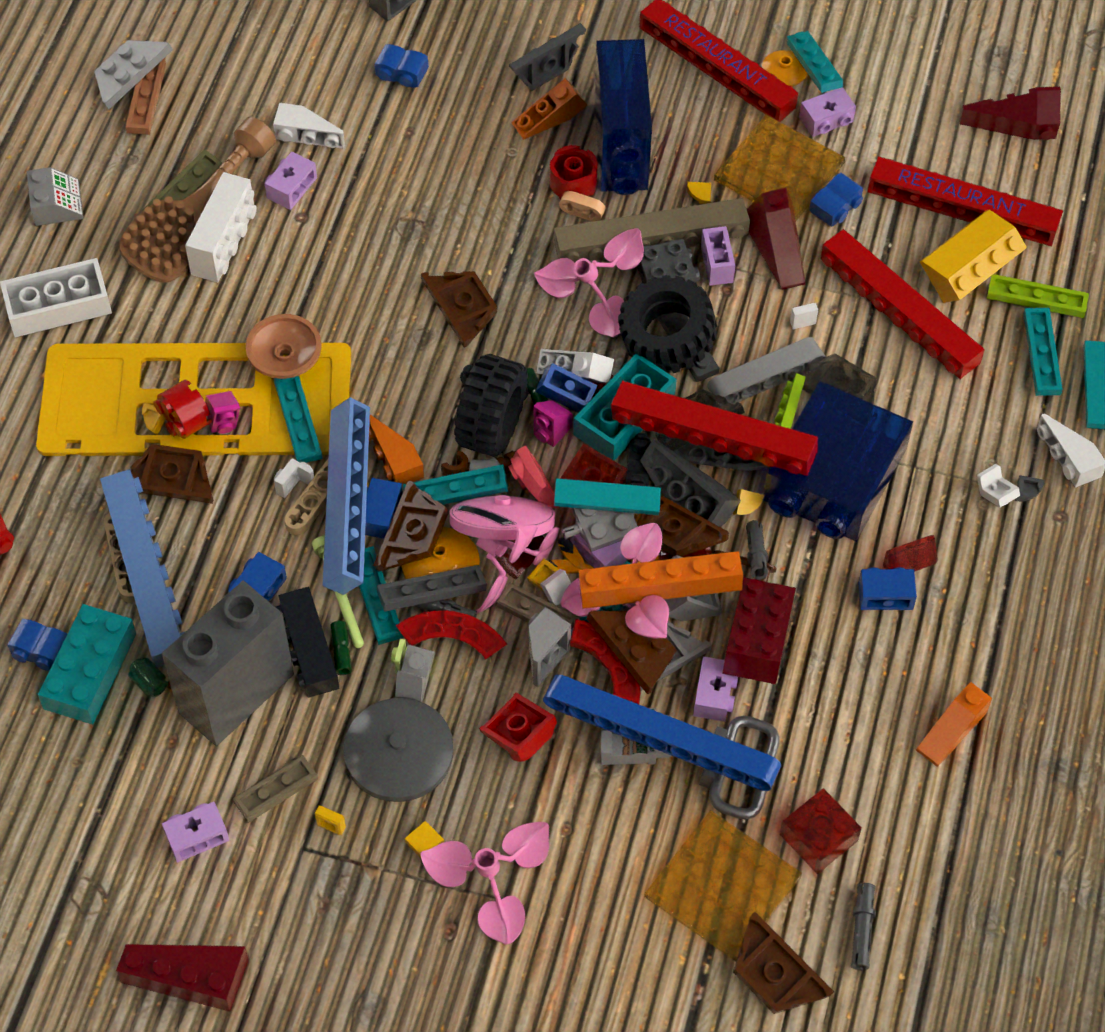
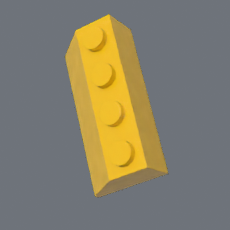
M986 210L922 259L920 264L943 303L961 300L1027 247L1016 227L991 210Z

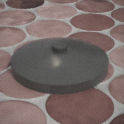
M408 698L382 700L363 710L349 726L344 740L346 768L355 784L375 798L390 802H404L420 798L434 790L444 780L450 770L453 761V738L450 728L445 719L435 709L423 702Z

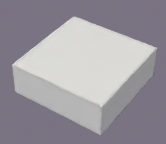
M816 303L792 308L790 319L792 329L816 324L818 315Z
M559 569L540 585L549 602L557 606L561 603L563 594L571 582L565 570Z

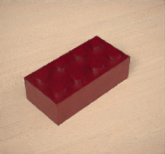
M743 578L742 590L740 591L722 674L776 685L795 596V587Z

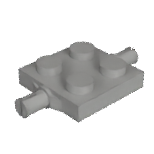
M571 508L575 516V525L562 529V534L565 539L580 534L586 541L590 552L622 541L629 531L638 527L634 519V514L636 513Z

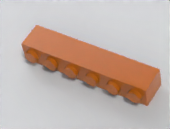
M739 551L578 570L582 609L635 603L636 601L641 602L643 598L649 595L671 599L742 590L743 571Z

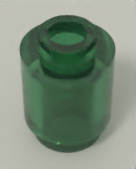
M149 658L136 659L130 665L128 676L144 694L157 697L167 688L166 676Z

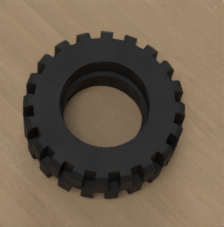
M663 275L661 279H656V277L648 279V283L643 284L642 282L636 286L635 292L631 291L626 296L627 302L624 301L620 308L621 313L618 316V323L626 350L630 357H633L635 354L640 357L643 356L665 372L672 371L677 373L684 367L689 369L694 366L693 363L695 361L701 362L705 358L704 352H710L713 347L712 341L716 339L717 323L710 298L707 297L706 291L702 287L697 286L696 282L688 279L686 282L682 276L671 278L670 275ZM681 313L689 317L687 324L675 334L655 336L646 332L650 323L663 314Z
M485 354L477 359L465 382L464 390L460 396V403L457 407L454 435L455 441L460 447L492 457L501 455L505 451V447L509 445L510 439L515 432L526 396L528 373L523 364L492 354Z

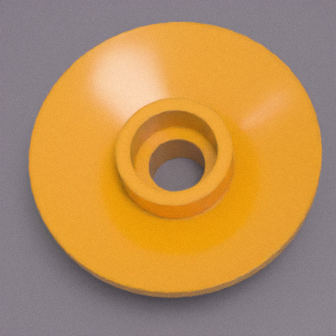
M780 50L772 52L765 57L762 63L763 69L770 74H774L779 80L791 87L801 83L807 76L806 70L792 51Z

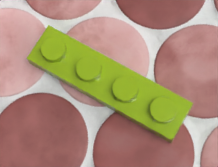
M993 274L990 278L986 299L1031 308H1050V312L1084 318L1089 293Z
M796 373L792 382L787 381L782 392L783 396L778 405L779 410L774 419L775 425L791 429L805 376Z

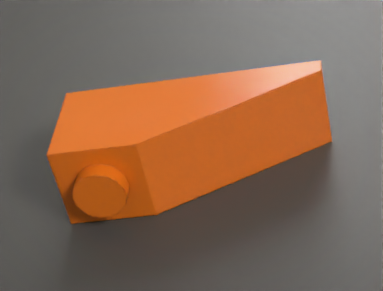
M970 682L949 705L919 744L916 751L938 767L985 716L992 697Z

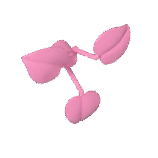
M638 228L630 229L615 236L608 242L604 249V257L611 263H601L593 260L591 263L585 258L579 259L574 263L571 259L560 258L551 262L543 269L534 273L535 278L548 294L556 298H565L572 295L576 287L575 282L579 280L591 285L602 303L596 304L591 309L589 314L590 325L599 334L612 338L617 337L621 334L618 316L621 313L620 308L624 300L619 296H612L606 300L594 282L598 277L597 267L613 268L616 265L623 271L635 268L641 262L644 253L641 231Z
M649 523L636 527L629 531L622 539L621 553L626 559L633 560L632 564L638 563V561L640 563L651 562L658 556L662 546V532L658 524ZM579 578L568 586L561 600L562 608L567 609L576 616H588L589 612L600 609V607L582 609ZM649 595L643 598L641 602L636 601L635 603L622 604L629 608L625 615V621L631 631L649 638L667 637L669 607L662 597Z
M534 524L517 526L515 543L508 540L478 538L476 545L488 552L486 558L491 560L498 569L499 576L483 605L475 611L480 613L491 607L498 600L507 583L508 577L505 576V570L496 560V555L501 557L507 548H510L512 551L508 561L513 563L520 557L522 552L536 556L533 564L537 566L543 558L546 559L550 554L560 528H553L544 538L540 548L536 550L526 548L538 529Z
M546 822L527 823L512 829L502 842L504 852L510 856L501 855L500 852L495 853L492 849L484 848L476 853L475 859H472L471 852L465 844L458 841H447L429 850L422 851L421 859L432 879L445 887L462 885L466 880V871H472L475 867H477L481 876L489 878L496 901L486 902L480 908L478 924L483 933L491 939L505 945L511 944L522 932L525 923V910L521 901L515 896H507L501 900L494 878L500 869L498 860L507 862L516 860L517 864L523 868H533L543 863L549 852V825Z

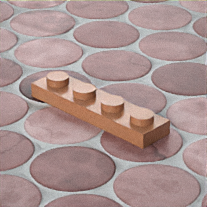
M165 58L135 85L125 127L127 133L150 135L166 67Z

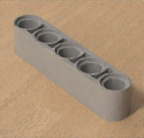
M807 337L715 376L708 382L707 388L721 408H725L785 383L788 380H792L796 373L803 375L819 368L825 362L826 356L814 338Z

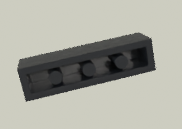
M305 587L278 595L280 605L275 607L283 613L288 644L292 643L293 650L290 651L293 667L299 666L300 673L296 674L300 689H306L308 698L338 690V676L310 588Z

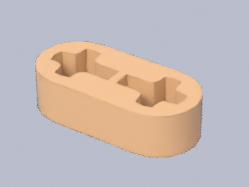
M566 191L559 202V206L564 212L589 221H600L606 209L600 200L573 191Z

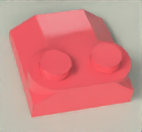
M526 445L515 452L513 458L510 459L512 464L508 466L515 480L517 479L523 490L527 488L536 501L544 503L551 508H558V506H554L555 493L540 464Z

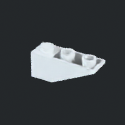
M279 103L273 123L276 140L328 146L330 148H345L343 130L304 106Z
M541 349L536 373L543 375L544 370L554 363L590 382L607 384L611 378L614 359L590 352Z
M1042 414L1037 427L1038 435L1042 440H1045L1050 448L1052 457L1058 460L1063 468L1065 477L1072 481L1075 488L1101 478L1105 471V459L1095 444L1050 416Z

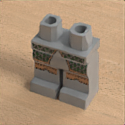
M601 728V765L644 764L647 762L648 764H656V758L671 757L669 754Z

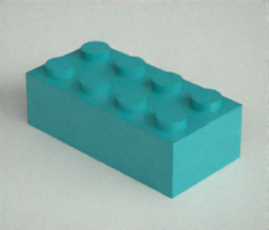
M637 354L574 417L573 435L611 461H614L630 445L631 440L635 438L636 434L643 431L640 427L631 424H621L612 419L611 403L621 382L626 381L674 396L676 393L677 379Z
M82 604L38 693L44 710L88 724H94L136 636V630L131 618Z

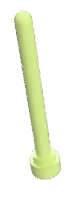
M325 535L317 537L312 542L315 554L319 555L323 561ZM335 592L355 648H362L364 641L347 594L342 595Z

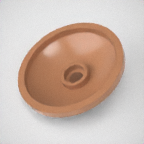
M278 314L265 318L253 327L246 340V353L250 364L261 374L278 379L296 377L308 371L317 362L322 348L320 334L316 327L307 319L292 314Z

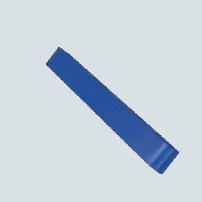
M554 675L543 698V702L556 711L762 791H770L781 768L780 761L771 755L563 675Z

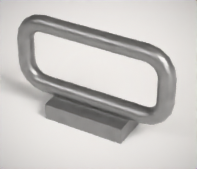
M739 716L729 723L727 729L718 726L715 729L714 734L734 742L740 727H749L762 731L769 738L765 754L776 758L780 736L777 729L766 721L750 716ZM703 768L699 785L710 788L709 799L717 811L745 820L754 818L760 813L767 791L756 789L752 805L749 808H741L725 803L720 797L725 776Z

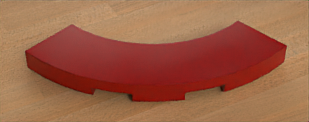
M456 611L424 612L409 617L396 625L409 645L414 646L424 640L437 637L454 638L471 645L485 660L507 645L503 637L491 626L473 616Z
M575 619L570 647L581 649L600 661L611 678L613 695L640 705L641 688L638 682L589 622Z

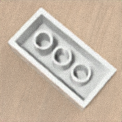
M225 172L222 173L185 245L191 275L218 283L222 274H226L231 256H235L238 242L241 237L246 235L247 224L256 214L257 207L254 205V190H252L250 179Z
M97 258L0 281L14 337L112 314Z

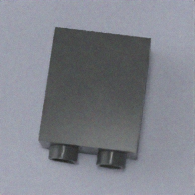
M244 580L161 653L178 713L216 747L294 675L283 613Z

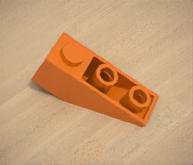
M564 78L511 123L522 139H527L572 119L588 104L577 89Z
M370 415L369 441L373 440L376 458L384 463L383 471L386 479L402 483L403 486L408 481L414 482L424 478L423 463L414 444Z

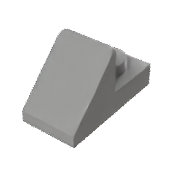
M412 645L407 646L401 671L397 670L396 698L423 701L435 656L434 651Z

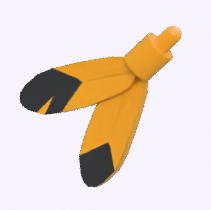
M563 537L559 538V549L567 560H549L550 563L558 569L565 570L566 574L578 573V570L594 568L584 563L581 554L570 540Z

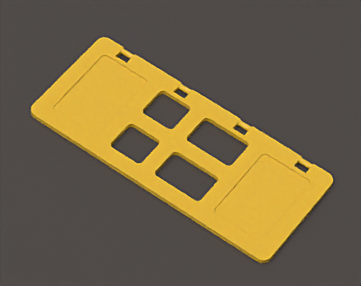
M246 343L54 344L47 351L36 442L37 450L43 456H143L144 452L148 449L145 448L146 443H160L163 446L198 450L202 452V455H295L272 377L263 375L255 369V382L252 388L197 387L199 364L202 361H249L246 353ZM321 343V353L317 362L308 371L299 375L322 455H329L331 410L350 398L351 348L346 343ZM143 362H181L179 382L184 379L188 380L191 383L188 385L191 391L197 389L204 401L206 395L231 391L239 406H250L253 408L250 434H192L185 439L178 435L175 437L172 435H136L138 409L143 407L144 402L154 406L153 402L157 400L158 394L167 390L140 388ZM239 442V448H224L225 443ZM67 443H81V448H67Z

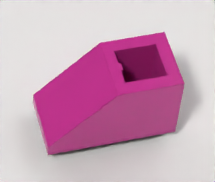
M228 391L206 395L205 403L210 412L207 418L211 419V424H209L211 433L219 432L220 434H225L236 429L240 406L233 393Z
M553 400L536 403L534 405V435L539 441L554 447L572 428L573 413Z

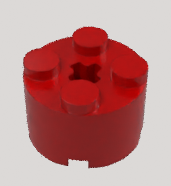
M577 145L564 146L554 153V157L550 160V187L559 196L560 200L566 191H573L586 196H592L595 193L598 162L594 153L588 149L587 151L582 150Z
M186 379L158 394L157 400L153 402L157 412L160 415L163 414L167 420L166 428L173 437L178 435L182 439L211 424V419L206 418V416L210 415L204 399L197 389L191 391L188 387L191 383Z

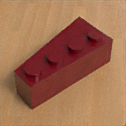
M126 944L116 973L123 984L230 1012L249 957L245 946Z

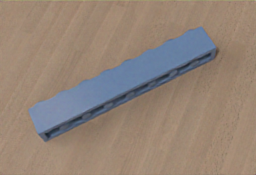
M351 397L331 410L322 585L342 595L361 585L364 580L370 407Z
M128 469L100 478L150 654L156 668L165 666L161 653L185 632L180 633L178 625L183 624L179 610H173L172 603L176 602L172 587H166L165 580L169 579L165 564L160 565L158 558L163 557L159 543H153L152 536H155L156 532L152 520L147 521L145 516L150 513L145 498L140 499L139 493L143 492L139 477L134 478L131 470Z

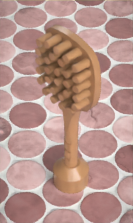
M247 117L234 132L235 150L200 188L183 200H173L170 196H167L164 200L155 199L152 205L146 207L130 223L120 239L119 250L122 257L134 269L148 278L163 283L171 282L185 273L189 268L185 245L222 173L233 174L247 157H264L276 143L275 135L265 123L257 118Z

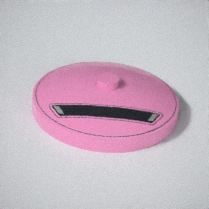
M516 496L478 497L462 501L454 505L450 510V525L453 529L465 535L483 539L516 540V527L525 524H534L538 527L534 535L536 537L549 532L555 525V512L550 506L536 500Z

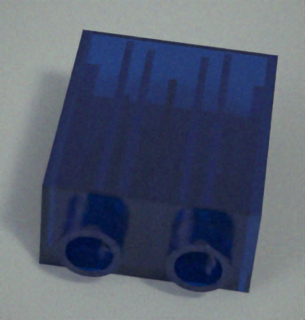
M644 39L596 41L595 117L601 192L614 191L620 195H631L638 190H648L652 121Z
M819 381L792 428L793 430L818 437V452L810 471L805 476L793 474L788 470L778 467H770L766 476L763 500L768 502L769 507L780 516L793 518L798 515L815 523L817 529L827 537L841 539L845 536L857 542L907 450L914 421Z

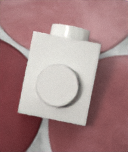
M292 458L284 469H280L274 477L276 494L286 498L299 480L309 484L314 478L311 466Z
M997 464L977 475L980 495L999 508L1020 496L1019 487L1002 477L1001 467Z

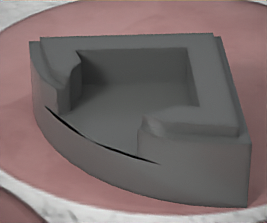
M1019 475L1017 487H1019L1020 496L1015 498V501H1028L1038 496L1045 480Z

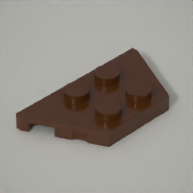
M475 271L461 273L444 272V276H429V272L421 273V280L463 347H467L495 316L497 305Z
M151 444L144 452V455L131 466L133 477H139L143 489L141 493L213 504L214 499L201 451Z
M408 481L373 565L377 571H384L431 557L449 514V511L443 504L435 501L427 492L420 490L412 481Z
M662 495L660 497L659 515L641 514L637 522L638 527L649 523H657L662 532L661 549L674 557L676 555L684 556L729 539V532Z
M627 611L589 612L587 620L646 694L651 693L654 685L673 659L677 651L667 638H649L631 631L625 621Z
M756 912L750 916L733 973L773 1014L828 998L834 993L815 971Z

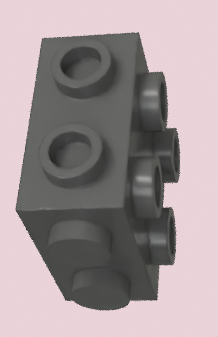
M683 239L644 246L643 258L637 265L643 284L648 283V279L654 277L661 279L663 275H670L671 278L682 276L686 282L688 279L696 283L700 281L699 270L697 266L693 267L692 251L690 247L686 248Z

